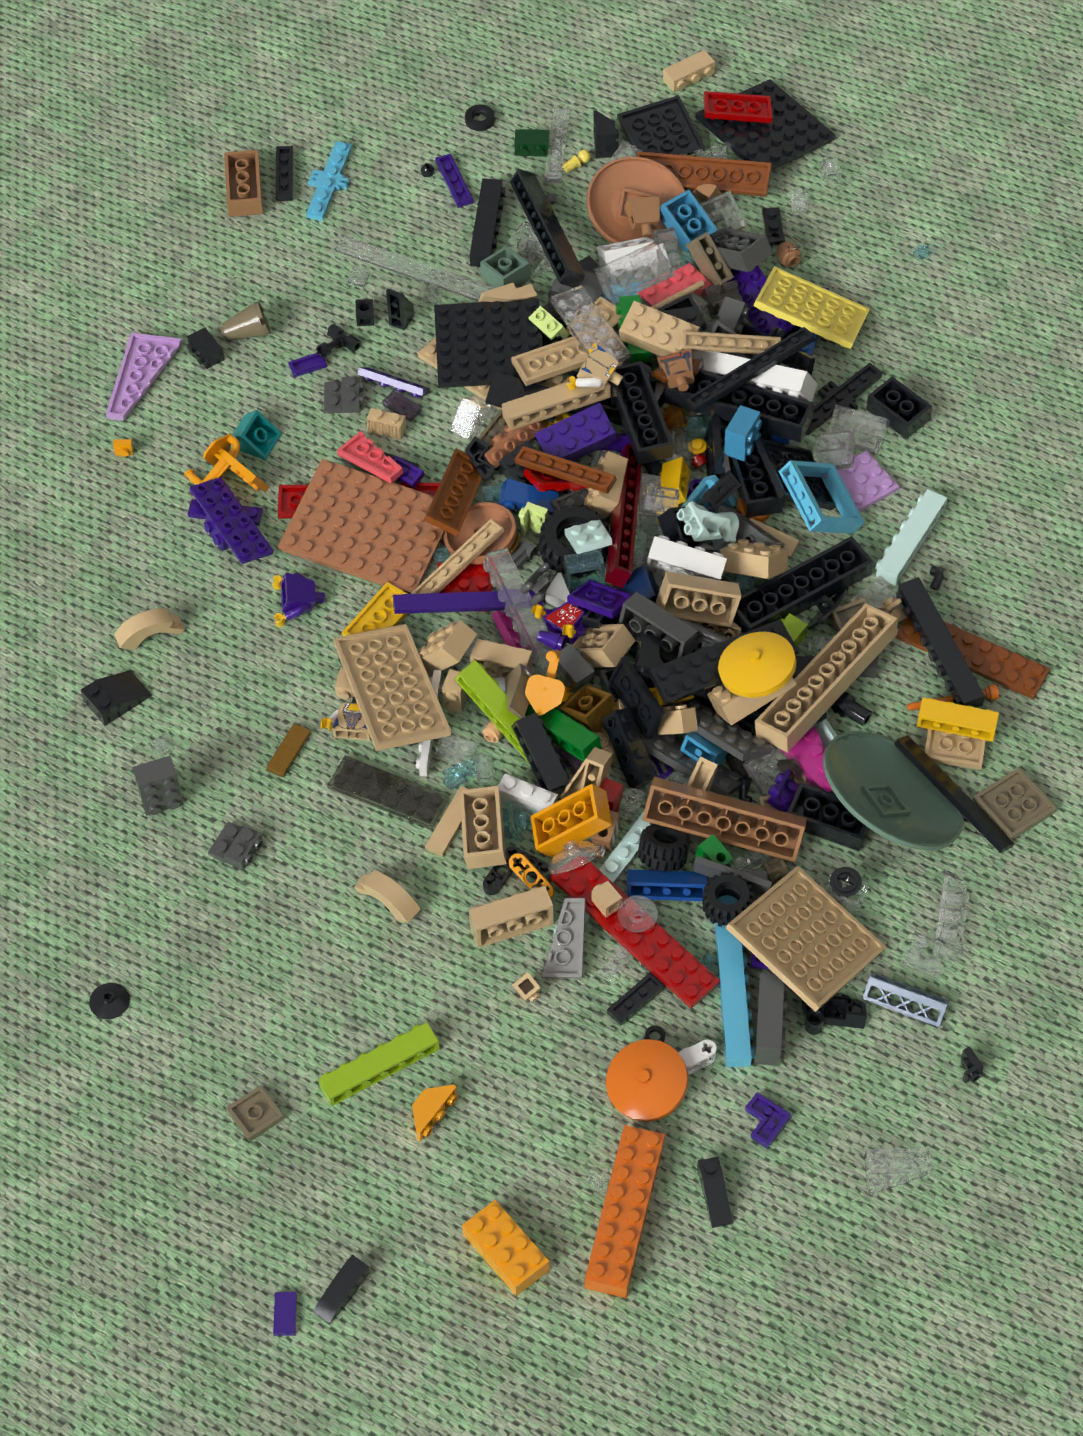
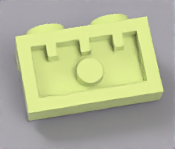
M541 306L529 317V320L551 340L559 335L563 339L569 336L564 326Z
M527 502L525 508L522 507L519 512L521 535L525 536L529 528L535 533H540L542 523L545 522V518L548 516V509Z

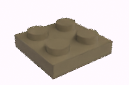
M261 1085L226 1107L227 1113L249 1142L284 1119L283 1114Z

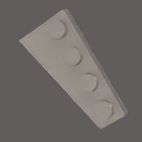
M565 898L542 978L583 979L585 898Z

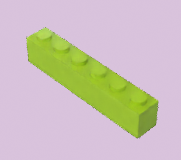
M474 660L454 680L528 762L511 727L519 718L507 710L506 692L502 691L496 679L486 673L485 667Z
M427 1022L422 1025L418 1024L411 1031L397 1035L392 1041L378 1045L371 1052L362 1053L357 1059L343 1063L332 1072L324 1073L318 1079L319 1087L332 1107L440 1050L439 1040Z

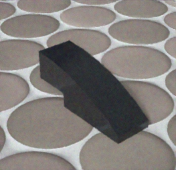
M352 1254L334 1277L313 1312L328 1324H331L357 1293V1288L370 1274L369 1266Z

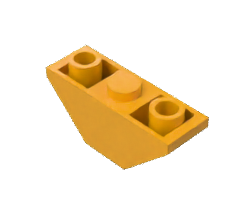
M452 1084L424 1089L412 1104L417 1140L421 1142L424 1137H429L433 1131V1125L444 1118L445 1110L449 1105L453 1106L458 1099L457 1086Z

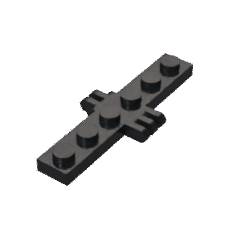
M742 323L744 328L741 335L781 337V341L785 339V331L776 326L768 335ZM799 350L781 361V363L794 369L807 371L812 375L816 358Z
M869 362L842 385L838 386L834 382L829 381L827 385L819 389L817 393L823 400L814 406L813 419L806 434L810 435L838 411L841 413L845 411L849 415L856 411L858 405L855 403V398L879 380L883 372Z

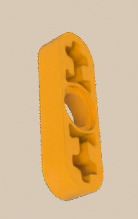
M514 854L510 857V868L530 889L540 883L542 886H546V888L549 887L550 899L554 897L555 889L553 885L526 856ZM522 858L521 864L526 868L529 865L530 868L524 871L520 866L515 867V859ZM531 871L537 874V880L534 883H530L527 880V874Z

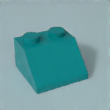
M258 410L244 415L232 435L239 440L241 452L266 460L282 433Z

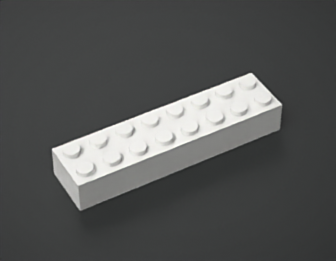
M692 351L693 359L703 358L704 368L701 369L702 371L720 376L728 374L750 360L720 352ZM780 365L771 367L747 382L751 385L812 402L818 385L807 371Z

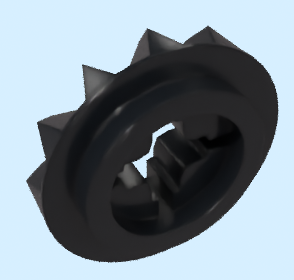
M840 867L830 876L832 892L838 894L839 897L845 896L848 898L849 896L856 895L861 889V876L851 867ZM849 876V884L851 885H846V887L842 888L841 880L845 881Z

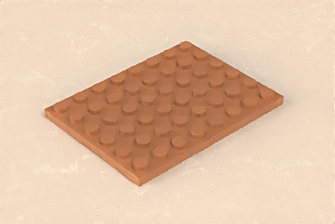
M322 458L278 545V550L381 586L388 582L407 594H411L421 584L444 536L445 530L424 521L434 496L393 482L389 483L373 475Z

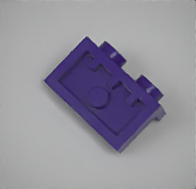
M789 768L784 773L780 772L774 780L776 784H773L769 789L768 794L770 796L766 801L775 809L783 812H788L799 787L798 784L788 778L791 772Z

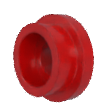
M699 453L691 459L693 462L690 465L697 469L708 462L706 454L701 455Z

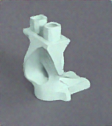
M691 501L685 508H681L676 515L678 520L685 522L684 531L686 535H692L694 541L711 540L716 550H720L728 542H736L739 520L734 512L712 513L703 506Z

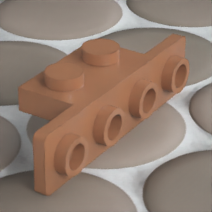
M539 421L512 431L507 425L504 428L505 431L495 435L492 438V442L489 443L490 450L485 453V457L490 465L497 468L499 466L498 461L524 441L531 440L535 436L534 433L544 429L543 424Z

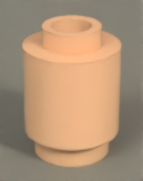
M491 720L483 729L484 738L488 742L497 743L503 736Z

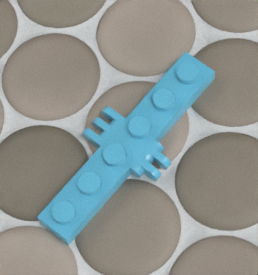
M336 141L324 171H312L308 185L316 186L317 188L307 210L306 218L323 221L335 190H347L350 180L345 178L342 172L351 152L352 144Z

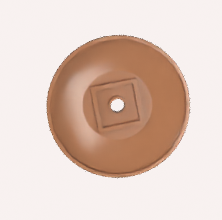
M642 157L619 158L604 165L594 175L587 191V211L596 230L610 243L642 238V230L634 231L629 222L624 207L627 198L659 196L661 207L662 204L682 194L685 190L678 178L658 162ZM660 219L657 228L652 229L653 236L649 237L655 241L656 249L662 248L674 240V237Z

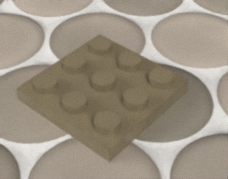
M1019 767L973 797V801L1011 841L1057 810V807Z

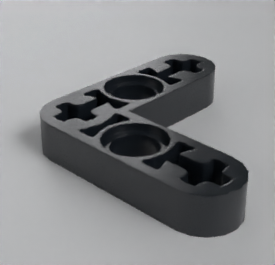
M510 846L505 850L506 864L493 866L483 881V890L488 895H495L502 889L514 872L509 866V854H523L530 862L535 864L537 869L540 866L539 871L542 875L543 872L550 871V875L544 876L550 883L552 882L551 875L555 873V869L552 865L522 849ZM515 859V867L520 866L524 871L528 869L521 864V862L519 864V860L521 859ZM504 867L508 872L501 875L497 873V870ZM534 871L527 874L537 880V874ZM495 881V887L488 888V884H492Z

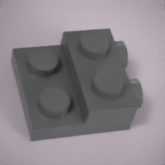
M359 376L342 377L341 382H324V414L360 412V406H363V395H360V392H364L363 381H360Z
M227 822L208 851V854L243 871L245 866L250 865L254 852L261 848L263 844L262 835L260 832L245 825L241 828Z

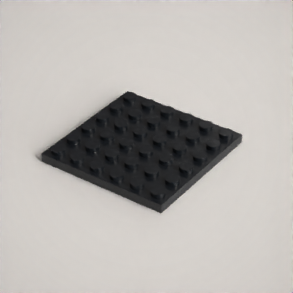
M771 79L738 94L770 96L773 116L772 123L705 118L704 109L696 112L695 118L741 159L744 161L771 163V170L834 141L836 135Z
M539 299L434 305L438 388L491 385L495 372L521 379L512 364L511 357L543 347L542 331L529 320V317L540 306Z

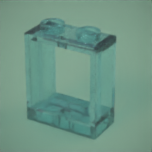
M601 549L564 556L565 582L569 594L590 579L605 585V567ZM597 569V576L572 580L571 574Z

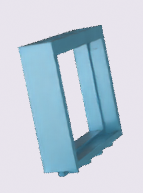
M790 460L779 471L810 532L852 534L865 523L834 464ZM803 476L822 478L842 517L823 515Z

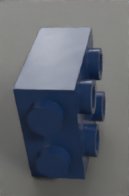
M644 565L632 572L622 588L613 585V588L631 595L638 592L656 604L659 590L652 572Z

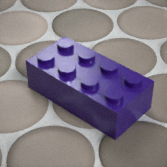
M600 403L534 433L541 452L572 462L617 441L616 433Z

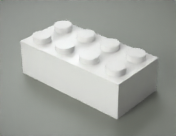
M659 535V537L654 536L646 566L662 571L721 580L727 558H724V555L713 552V554L705 552L706 550L701 547H688V544L682 541L675 543L662 535Z

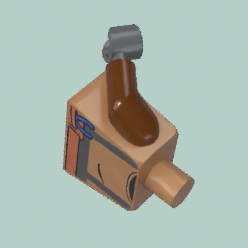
M691 349L657 357L659 368L649 371L651 381L660 380L663 383H667L669 388L678 387L679 391H686L689 388L688 384L694 382V376L698 375L699 370L704 368L703 358L693 359Z

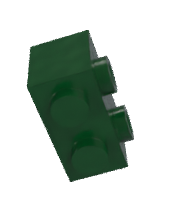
M515 129V156L548 157L549 130Z

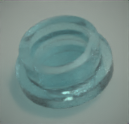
M919 245L915 248L913 255L917 260L927 258L930 255L929 246Z
M446 547L436 549L433 555L434 560L439 563H444L451 556Z

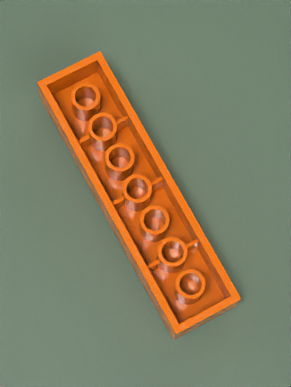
M624 1125L585 1275V1289L627 1298L665 1144V1134Z

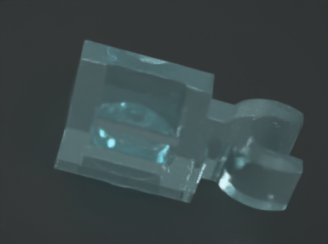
M469 759L463 766L458 763L444 771L446 787L452 790L466 782V776L475 775L477 770L472 767L475 763Z

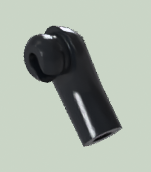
M742 777L739 788V800L752 803V797L748 796L752 782L750 777Z

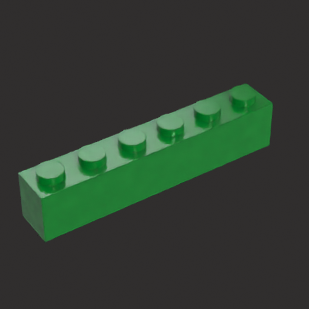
M530 702L525 717L536 713ZM556 707L544 715H538L543 720L544 730L546 734L550 735L552 742L584 762L594 747L602 750L601 739L596 732L589 731L583 724H578L569 715L561 713Z

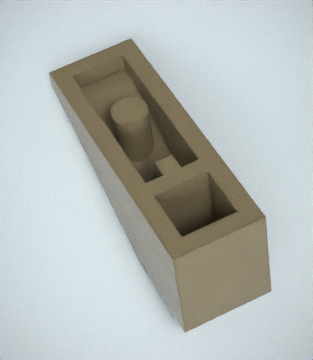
M521 663L505 677L507 710L519 719L524 718L529 704V700L525 695L528 679L535 675L530 667H525Z

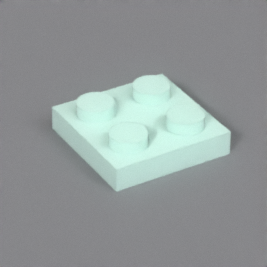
M593 520L589 523L574 525L564 529L565 536L577 554L612 545V538L600 520Z

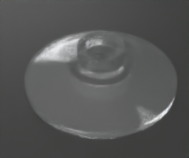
M636 895L628 897L621 902L617 915L620 924L627 930L643 932L654 926L658 918V910L652 900Z

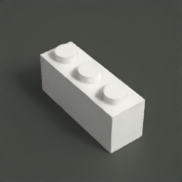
M504 774L498 785L503 803L531 814H535L558 802V794Z

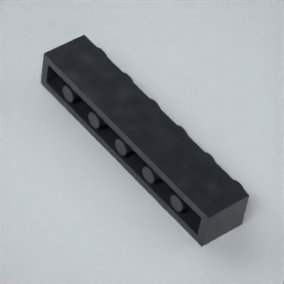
M482 178L469 255L470 266L481 267L480 262L494 254V248L497 249V238L495 237L496 235L499 236L500 226L497 224L501 223L502 213L500 210H503L504 206L502 197H505L506 194L503 180Z

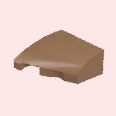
M713 184L700 185L691 192L696 199L702 202L706 199L711 203L717 202L721 204L724 200L718 186Z

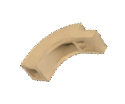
M158 608L141 612L129 618L117 629L114 635L119 648L135 650L145 638L153 634L163 632L181 634L185 629L179 615H171L167 609Z
M373 870L370 874L362 876L354 886L357 892L373 896L382 902L398 921L408 923L421 910L406 890L381 872Z

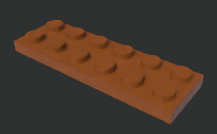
M455 448L424 518V521L455 536H458L482 480L481 475L465 452Z

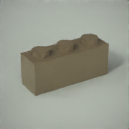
M708 232L686 244L700 271L712 283L711 290L733 278L731 271Z

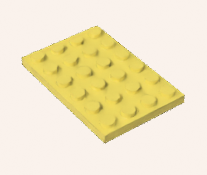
M775 266L753 305L759 310L766 311L795 326L802 328L805 326L811 333H815L826 340H831L851 349L870 310L863 305Z

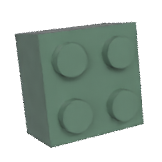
M508 246L503 247L480 262L481 277L495 288L514 283L515 287L530 279V263Z

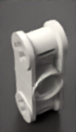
M703 1040L678 1052L686 1064L688 1075L715 1061L717 1047L713 1041Z

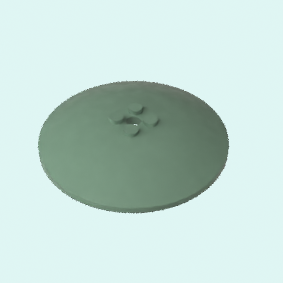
M852 731L836 736L829 743L823 755V768L827 781L840 802L868 828L895 843L919 850L943 849L951 845L959 837L964 824L963 815L894 745L895 740L875 733Z

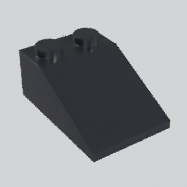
M131 670L97 679L81 689L84 703L104 726L152 696Z

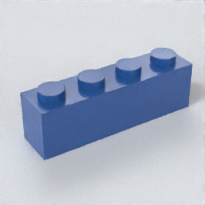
M632 869L627 871V896L630 899L703 900L704 886L707 885V876L693 871L668 872Z

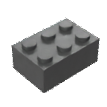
M171 756L132 767L146 815H156L163 810L176 809L183 805L179 782Z

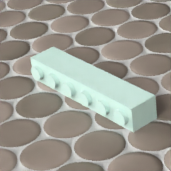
M929 489L926 490L924 495L921 494L919 496L917 506L915 508L912 507L908 520L903 521L900 527L901 531L899 534L896 533L894 535L892 545L886 547L883 559L877 561L875 566L877 578L895 586L897 585L945 510L947 497Z

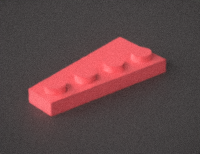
M362 431L337 450L339 457L389 483L394 482L403 474V468L390 456L387 457L381 448H377L370 438L367 439Z

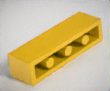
M922 697L917 727L993 742L999 712Z

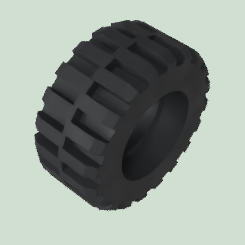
M572 505V507L563 506L561 510L556 509L552 511V515H548L541 526L539 552L542 555L543 562H548L551 570L555 569L556 573L566 574V577H572V575H577V578L583 577L585 573L588 576L593 574V569L595 571L599 570L601 564H604L607 559L608 546L577 554L574 549L562 545L558 539L565 535L564 529L574 525L589 523L593 520H600L610 535L609 526L605 523V519L601 515L597 516L596 511H590L585 506H582V508L577 507V505Z

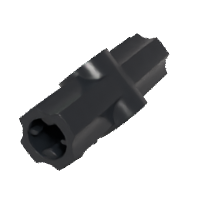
M844 692L831 706L835 714H840V717L846 716L861 726L866 725L872 715V711L857 703L855 698L848 692Z

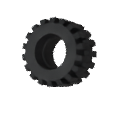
M657 824L647 826L641 833L638 858L647 867H651L654 870L668 872L679 870L684 867L687 861L690 845L689 836L685 834L686 832Z
M723 872L721 876L714 875L713 880L709 879L703 890L702 909L705 912L706 918H710V922L713 924L715 922L718 923L719 927H722V925L727 926L728 923L753 903L752 886L748 885L746 878L742 880V876L739 874L734 876L732 872H729V875ZM728 895L736 898L738 902L727 905L718 901V898Z

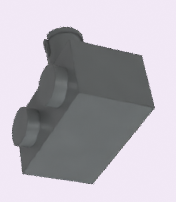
M572 644L560 650L561 657L557 672L575 692L593 680L594 668L590 662H586L580 650L574 648Z

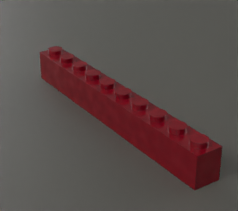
M626 444L619 454L627 458L628 461L619 504L614 508L611 515L610 537L612 538V545L608 546L605 582L620 588L624 586L632 574L642 464L637 465L630 444Z

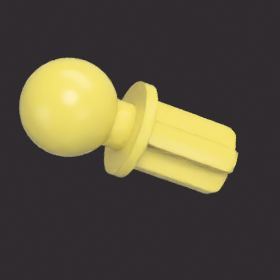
M581 150L577 157L573 155L570 160L562 165L564 171L568 173L576 167H581V163L589 162L591 154L588 150Z

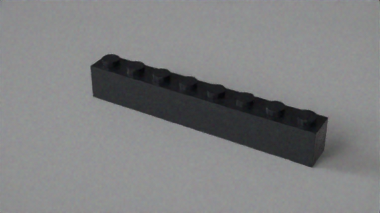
M917 577L898 584L896 598L901 599L906 617H910L913 630L918 632L922 646L927 648L929 659L935 663L939 677L944 679L945 688L948 692H951L953 702L959 705L973 706L974 708L983 706L985 695L920 578Z

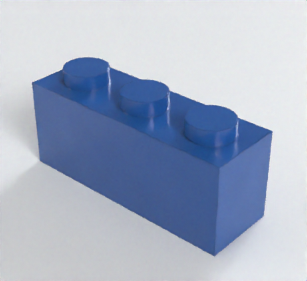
M507 478L502 484L498 504L510 510H521L522 507L525 508L527 502L548 509V515H552L554 509L550 502L557 499L559 493L551 490L542 492L533 485Z

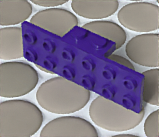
M759 265L755 266V269L750 272L730 270L733 278L727 282L736 298L749 304L748 318L755 329L769 335L776 326L784 330L785 335L795 328V325L753 306L767 280Z
M222 477L190 486V492L206 513L204 529L211 535L214 544L218 545L221 551H225L230 547L241 564L273 554L274 550Z

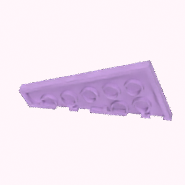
M139 333L130 334L106 411L107 419L124 421L181 347L183 344L182 338Z

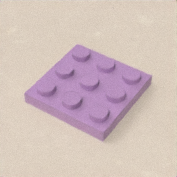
M867 450L836 467L859 512L899 490V485Z

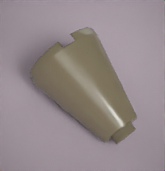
M259 301L254 302L222 323L220 330L223 338L227 337L228 340L271 334L267 317L263 313L264 310Z

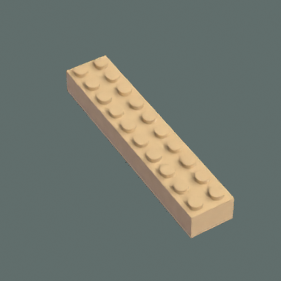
M865 603L794 679L796 686L778 696L755 720L756 737L788 753L898 634L897 618Z

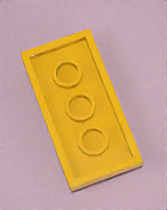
M386 582L342 631V636L398 626L407 614H394L392 598L394 594L407 593Z

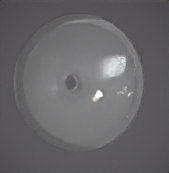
M569 841L564 844V848L558 851L549 863V873L559 874L578 868L601 855L604 847L598 842Z

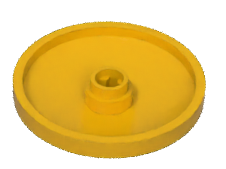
M754 632L739 637L727 646L720 657L718 671L723 685L730 692L747 698L763 697L778 691L789 682L796 669V656L792 645L784 637L771 632Z

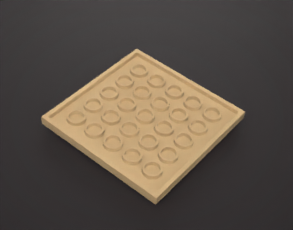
M799 866L795 867L726 926V929L815 1012L886 948L879 939Z

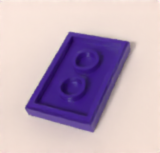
M590 579L569 594L567 602L613 619L621 613L623 603L632 595Z

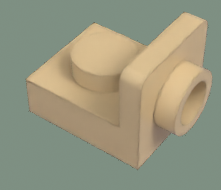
M890 597L882 602V606L878 607L879 610L896 617L897 623L906 618L899 606V603L902 602L900 598L893 599V597Z

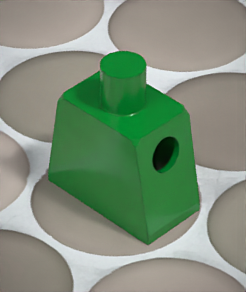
M714 834L698 846L693 858L695 861L696 857L699 856L728 867L733 862L731 854Z

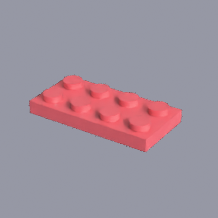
M688 263L638 290L637 295L640 294V299L645 300L651 307L702 280L705 286L691 293L692 297L695 298L710 290L712 283L691 263Z

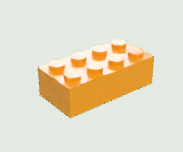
M590 784L530 816L535 848L549 857L612 826L607 793L594 784Z
M496 1200L462 1225L465 1238L516 1296L550 1271L549 1260Z

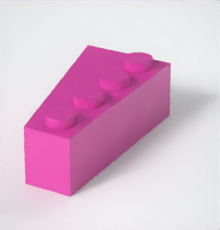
M815 726L808 730L788 753L779 749L795 769L805 775L806 782L810 786L835 794L825 776L823 768L825 747Z

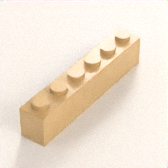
M570 381L503 403V418L512 431L610 398V384L608 382L604 388L578 387L576 390L568 389L566 384L570 383Z

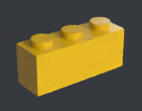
M682 456L663 463L662 471L660 472V488L657 495L659 501L663 502L666 508L684 503L687 500L690 469Z

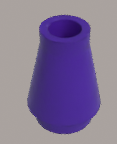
M540 630L537 641L553 650L560 651L565 646L566 637L562 633Z

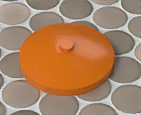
M652 1039L635 1041L621 1049L611 1061L606 1075V1089L612 1104L624 1116L640 1122L657 1121L674 1112L682 1103L689 1082L686 1064L679 1053L670 1045Z

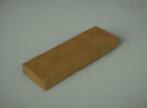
M293 723L266 766V771L284 778L309 738L311 731Z

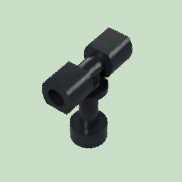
M332 324L328 327L327 335L333 338V341L328 344L326 342L319 344L316 350L320 357L325 358L331 354V350L335 347L342 348L345 346L352 352H355L360 348L361 341L353 335H345L344 329L336 324Z

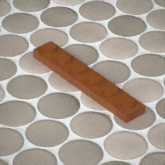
M525 446L521 448L514 459L517 465L607 494L617 481L616 475Z

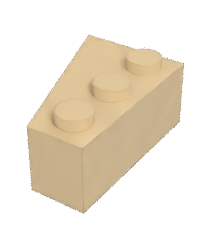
M594 747L558 799L562 800L590 784L600 788L604 779L608 778L613 754Z

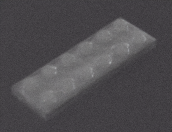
M582 285L550 297V302L588 356L590 355L588 349H593L592 345L597 343L601 347L612 349L619 363L631 358V353Z

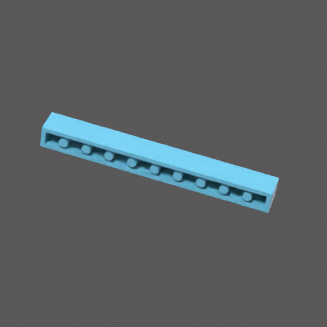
M728 895L718 898V901L727 905L738 902L736 898ZM715 922L726 1067L751 1066V1059H755V1048L750 1046V1041L753 1040V1028H749V1022H752L751 1010H747V1004H750V992H746L745 986L749 985L748 973L744 974V968H747V956H743L742 951L746 947L726 929V925L719 927L718 923Z

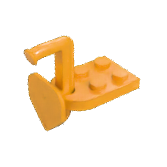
M231 433L214 440L204 452L203 458L214 467L203 481L194 473L193 469L187 470L184 474L196 485L222 477L230 467L234 473L258 491L260 488L265 492L269 488L267 484L236 460L240 451V442Z
M559 650L549 651L546 654V659L549 661L547 675H533L527 682L525 695L537 715L540 716L557 707L563 701L567 702L576 693L572 692L570 687H566L562 681L555 679L561 657Z

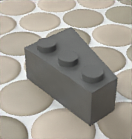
M725 296L717 315L719 317L718 321L741 335L744 325H742L743 320L749 314V304Z

